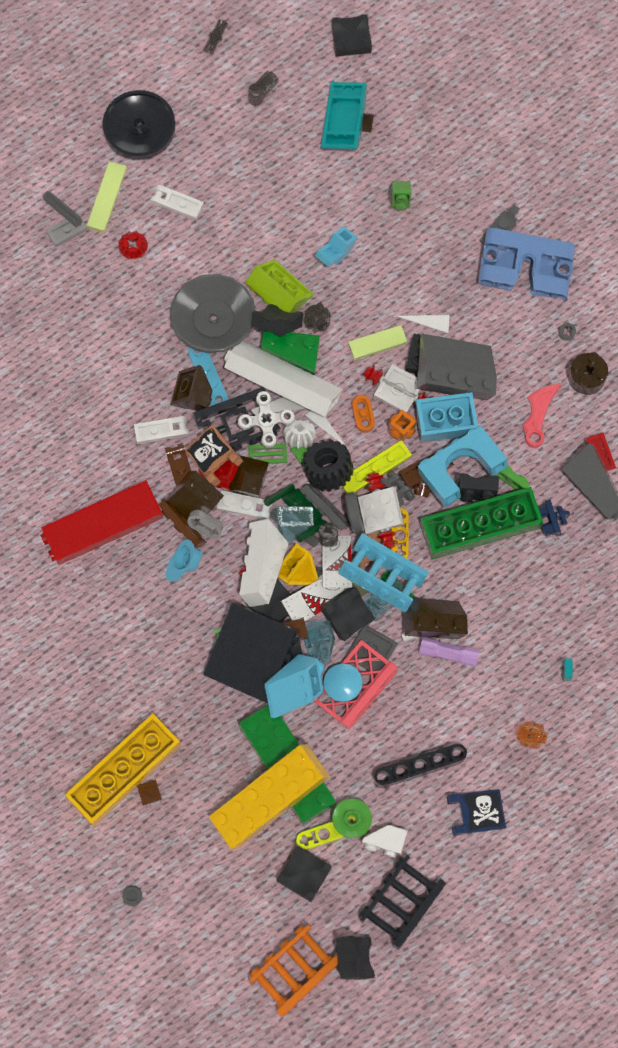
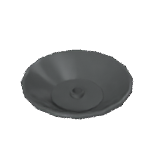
M221 274L200 275L186 282L175 294L170 308L171 325L178 338L192 349L207 353L226 351L240 344L251 332L252 312L255 311L254 300L247 288L232 277Z

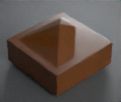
M156 780L137 786L143 806L162 800Z

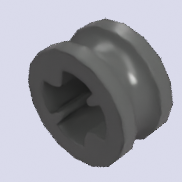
M565 323L561 325L559 337L562 340L570 341L575 337L576 328L573 324ZM565 328L571 330L570 336L563 334Z

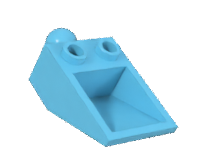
M298 654L265 683L271 718H276L307 705L324 692L321 674L324 672L325 667L321 661H318L317 658Z

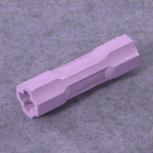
M422 637L419 654L448 659L476 667L480 650Z

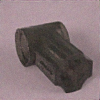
M266 71L256 83L249 86L248 102L251 105L258 106L262 104L267 94L277 85L279 79L275 73Z

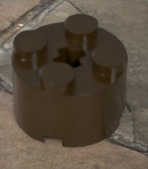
M596 352L580 354L571 364L568 373L569 384L576 392L584 395L595 394L605 384L608 376V366L605 360Z

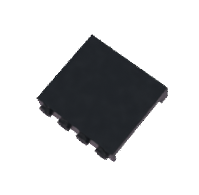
M232 602L203 675L268 703L265 683L291 661L293 646H296L300 640V629L291 628L243 607L244 605L241 603Z

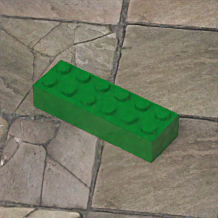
M528 487L421 518L420 526L431 560L541 529L543 519L532 487Z
M269 705L239 723L241 732L266 770H269L299 746V743L282 717L271 718ZM323 782L292 806L291 809L301 825L304 826L336 806V800Z

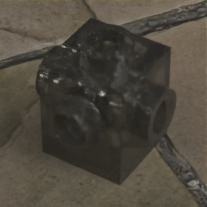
M319 302L305 310V319L303 321L305 326L309 330L312 329L315 334L329 328L332 316L328 308Z

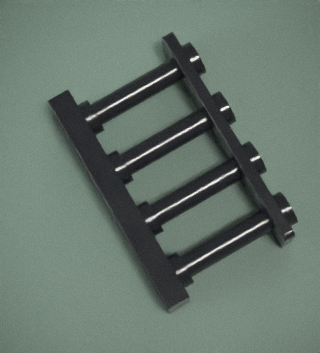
M406 855L405 858L400 857L395 864L396 871L393 875L389 873L383 881L385 884L381 891L379 889L376 890L371 897L373 902L370 907L365 906L359 914L362 917L360 919L362 924L368 919L393 937L392 940L395 942L392 946L398 951L446 885V882L442 879H439L438 882H432L407 864L410 859L409 855ZM402 870L428 888L427 891L430 893L426 899L420 898L395 880ZM390 886L416 904L415 907L418 910L414 915L406 913L383 896ZM378 902L404 920L406 926L403 931L395 930L372 912Z

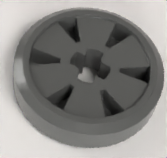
M354 491L346 493L345 502L352 531L355 534L364 533L365 528L358 495Z

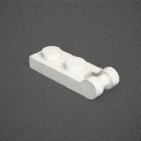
M162 185L156 186V193L149 201L151 204L161 206L197 221L204 202Z
M180 416L134 424L137 444L188 437L189 430L186 429L187 418ZM178 425L179 430H173V426Z
M221 490L224 496L219 501L217 510L263 520L270 518L269 509L272 508L273 504L266 506L264 504L265 499ZM257 505L262 506L261 511H256Z

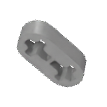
M200 510L192 511L187 521L192 529L210 538L219 537L223 529L221 521Z

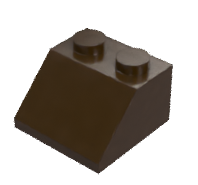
M189 471L166 501L188 520L190 513L194 510H200L209 514L224 495L197 471Z

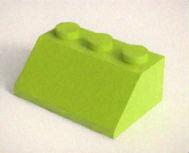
M275 259L257 265L245 282L253 292L263 298L266 304L277 305L281 310L289 313L297 312L314 296V293Z

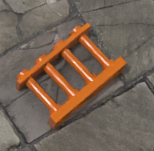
M302 925L294 933L296 935L295 938L291 941L287 939L279 947L281 951L276 955L272 953L265 959L264 962L266 964L261 969L257 967L249 975L251 977L249 979L251 985L257 980L276 1001L279 1008L276 1012L281 1018L339 965L338 956L335 955L333 958L331 955L328 956L308 934L312 928L310 925L306 927ZM300 939L322 961L324 967L319 971L313 970L293 948ZM286 952L307 974L309 981L304 985L298 984L278 962ZM271 966L292 988L294 995L289 999L283 998L263 976Z

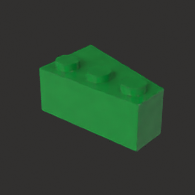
M271 331L263 332L261 350L315 375L320 336L289 332L285 336H277Z

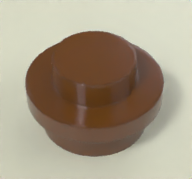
M418 484L417 487H413L415 495L429 498V493H432L431 490H428L429 487L427 485Z

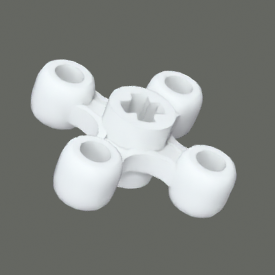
M262 391L256 396V402L260 407L259 414L256 416L241 415L238 419V426L242 430H248L253 426L260 427L263 431L262 445L266 448H272L276 444V436L272 431L273 426L278 423L290 425L293 423L295 415L289 409H285L280 413L272 412L269 408L271 396L268 392ZM265 397L267 400L263 402L260 398ZM284 415H289L290 419L286 420ZM262 417H270V423L268 421L263 423ZM248 420L249 423L244 425L242 421ZM271 438L272 442L268 443L265 439Z

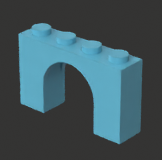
M481 426L469 430L464 437L455 439L450 446L438 450L434 456L424 459L418 465L420 477L444 507L461 498L459 487L447 473L449 464L460 457L475 458L491 476H495L508 467L507 457Z

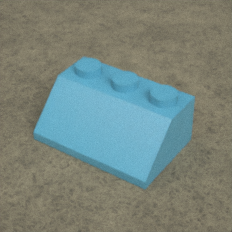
M472 392L416 400L417 422L421 443L464 437L469 430L478 428Z

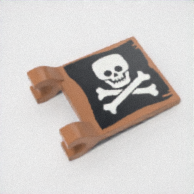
M213 424L185 449L190 458L205 475L208 482L212 483L215 487L221 481L214 472L223 463L230 459L239 466L243 462L241 457L232 449Z

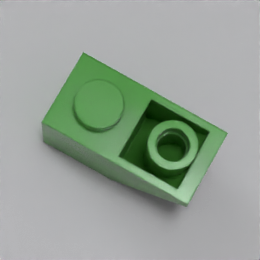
M392 181L391 208L399 211L410 208L411 181Z

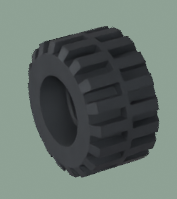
M329 439V441L321 440V443L316 442L313 447L310 446L308 452L304 454L303 466L309 483L315 489L319 487L320 491L327 489V492L332 491V489L338 490L340 486L344 487L346 485V481L349 482L351 480L354 469L349 450L344 444L341 445L340 441L334 442L332 439ZM328 463H335L331 467L321 468Z

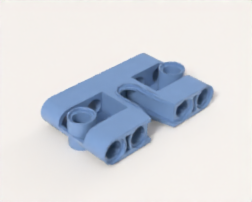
M488 228L481 257L478 283L512 291L521 272L522 262L527 261L531 264V295L549 298L559 297L562 300H566L573 271L575 245L560 240L498 228ZM491 254L495 259L491 260L486 255ZM559 269H565L567 274L561 273Z

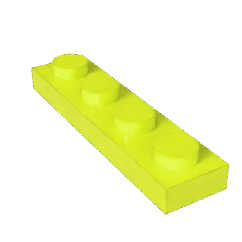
M402 440L353 470L351 480L349 482L346 481V485L342 487L345 493L360 491L369 484V482L365 481L369 474L379 473V475H385L412 458V454Z

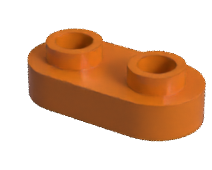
M356 396L352 401L356 427L360 432L368 433L375 426L371 401L367 396ZM364 404L365 407L363 409H360L358 405ZM367 421L369 425L363 426L362 422Z

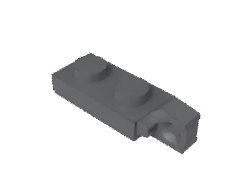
M513 205L508 212L504 210L490 228L511 231L518 221L515 216L520 208ZM486 233L480 239V243H482L483 245L485 243Z

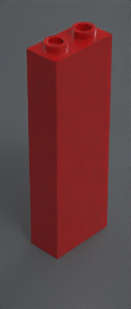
M147 480L41 527L43 534L40 536L44 545L48 544L51 549L48 553L52 562L56 561L59 566L162 519L163 513Z

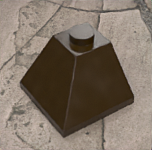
M197 365L179 371L170 402L171 406L195 411L210 406L213 390L202 366Z
M239 455L243 462L239 465L233 482L229 485V492L260 498L269 462Z

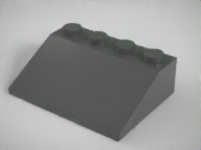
M421 334L417 389L451 395L472 392L473 398L488 400L496 395L497 375L491 346Z

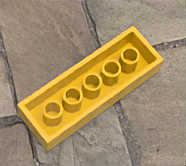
M152 713L65 794V797L94 828L181 746L180 741Z
M308 744L299 745L211 814L209 818L231 850L240 848L326 781L330 775Z

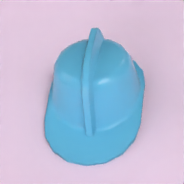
M189 539L181 542L169 560L165 576L170 582H175L184 573L195 571L199 566L203 552L194 548L192 541Z

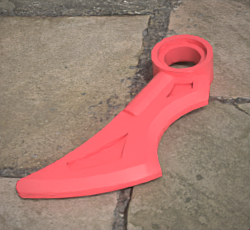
M561 383L543 387L527 397L531 404V415L523 424L525 442L531 448H539L544 442L545 436L541 428L545 414L552 398L561 387ZM532 434H536L540 437V441L532 442L529 437Z

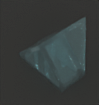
M276 507L277 528L289 544L299 534L313 526V507Z

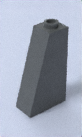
M589 443L562 470L608 519L614 518L616 520L618 518V491L596 447Z

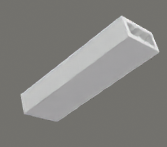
M245 341L234 346L231 351L229 350L224 359L226 361L224 368L324 417L336 406L343 390Z

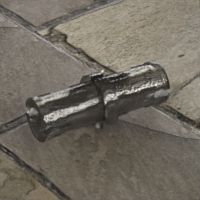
M218 19L213 31L209 33V39L203 48L205 53L210 51L209 54L213 55L218 43L222 41V35L228 26L225 20Z

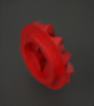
M128 231L118 241V248L125 258L138 259L146 253L148 243L143 234L137 231ZM128 240L131 241V242L137 241V242H136L137 248L134 247V246L129 247L130 244H129Z

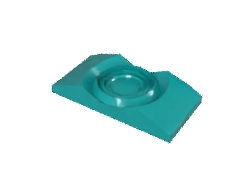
M331 82L321 143L322 149H358L362 135L363 114L366 108L367 83Z

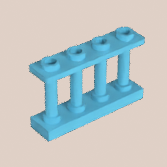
M362 533L353 549L358 553L352 562L345 560L339 575L397 609L407 612L413 601V598L409 597L414 586L421 588L429 571ZM364 556L374 562L369 572L358 567ZM381 566L391 571L386 582L375 577ZM398 576L408 581L402 592L392 587Z

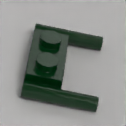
M289 484L264 500V504L270 506L282 498L287 506L309 528L296 537L299 543L328 526L327 521L322 519L323 515L305 498L299 488L295 489L293 484Z

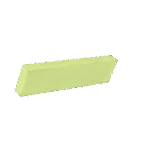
M109 161L87 223V228L105 233L127 166Z

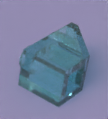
M396 578L392 587L402 592L405 586ZM375 595L368 598L366 606L374 615L376 622L394 608L393 605Z
M330 621L314 622L306 627L308 639H305L304 642L309 657L317 658L318 661L327 665L330 662L335 636Z

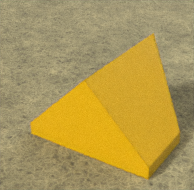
M296 543L283 560L278 578L288 585H310L319 580L312 554Z

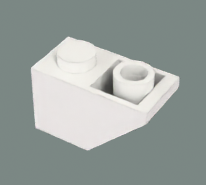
M387 825L364 837L362 845H365L366 850L376 852L378 849L384 851L385 856L395 858L396 855L400 856L407 831Z

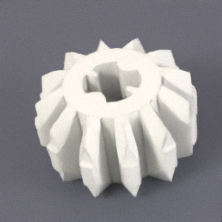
M300 418V420L296 421L294 419L293 423L286 425L283 430V436L286 444H289L291 448L297 447L299 450L300 447L306 449L308 445H312L316 432L314 425L309 423V420L302 421Z

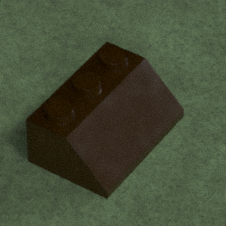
M413 598L407 612H404L405 636L461 639L468 635L467 614L459 601Z

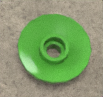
M346 799L340 802L334 809L332 816L333 825L336 831L343 837L350 839L359 838L370 829L372 814L369 807L361 800ZM353 816L355 817L356 821L354 823H350L348 821V818Z

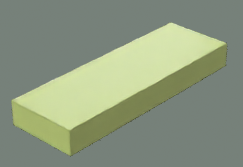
M400 325L349 341L348 345L354 360L405 345L407 344V339Z

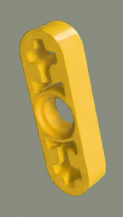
M400 508L402 516L405 517L403 518L404 525L391 528V531L395 533L398 531L403 532L405 539L402 541L396 540L398 543L391 550L397 553L398 545H402V553H405L402 556L408 559L409 514L405 509Z

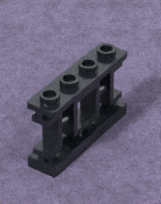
M261 387L194 412L193 418L198 429L206 426L209 428L212 425L210 419L202 422L203 420L226 412L220 415L223 426L216 429L220 434L226 433L229 442L237 439V441L229 444L235 452L241 450L242 445L247 443L249 445L259 443L263 436V431L248 436L255 432L254 427H251L248 430L232 435L226 419L241 413L248 414L245 406L239 409L238 407L256 401L257 394L266 391L265 388ZM265 397L260 398L263 402L267 400ZM262 417L263 423L267 422V419ZM275 424L272 428L275 436L278 435L277 432L281 429L278 424Z

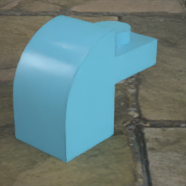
M344 226L333 233L329 243L317 250L315 256L328 267L334 263L338 265L352 250L358 238Z

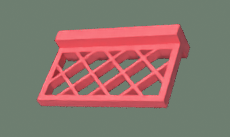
M362 640L342 663H356V668L359 671L358 663L370 662V672H361L360 674L361 676L371 675L372 682L369 685L362 686L361 689L365 690L362 694L360 691L358 699L354 701L334 703V699H332V703L323 704L318 699L322 694H326L324 685V692L313 701L340 722L347 730L352 728L398 672V667L395 664L389 662ZM361 647H364L369 652V658L358 659L357 652ZM380 660L385 664L381 670L373 671L372 661ZM346 705L347 712L342 718L335 713V706Z

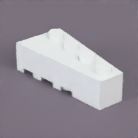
M269 519L250 522L249 529L252 530L251 537L247 538L249 553L245 555L244 559L246 572L242 573L239 594L249 607L269 604L289 544Z

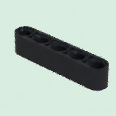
M454 744L382 767L375 772L374 783L378 788H387L461 764L467 756V749L462 744ZM454 750H460L463 754V757L459 759L455 758L452 752ZM441 756L444 759V763L436 764L434 757ZM422 762L426 768L422 771L417 770L415 764ZM404 768L407 774L404 777L398 776L396 770ZM385 774L388 777V781L385 783L379 782L377 776Z

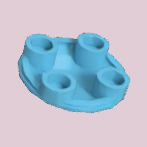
M344 663L330 668L323 682L328 696L341 703H346L355 698L363 686L362 677L357 668Z

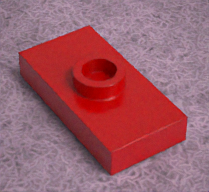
M604 432L585 438L587 445L592 443L596 447L607 471L616 469Z

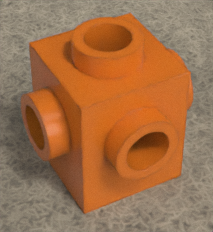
M404 410L394 414L389 420L391 436L397 440H402V442L406 438L410 439L416 432L417 421Z

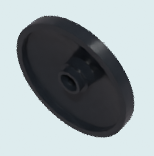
M133 90L119 95L107 106L103 115L102 127L107 143L116 153L130 159H147L158 155L169 146L175 134L176 123L174 112L164 98L150 91Z

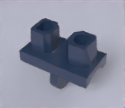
M551 499L547 500L545 505L538 507L542 519L550 517L552 521L542 525L545 536L554 534L557 537L562 536L558 520L561 521L562 525L568 524L566 518L570 516V512L563 511L562 506L556 507L558 513L555 514Z

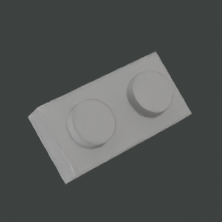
M66 219L50 227L46 232L54 246L58 247L88 231V228L83 219L82 223L78 226H74Z

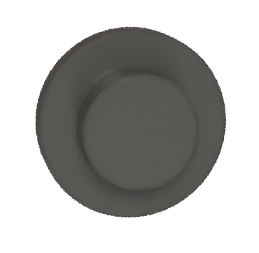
M128 886L122 894L123 901L129 906L138 905L143 897L142 891L137 886Z

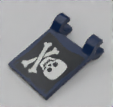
M500 789L450 794L446 797L447 805L459 803L463 825L451 828L453 836L506 829Z

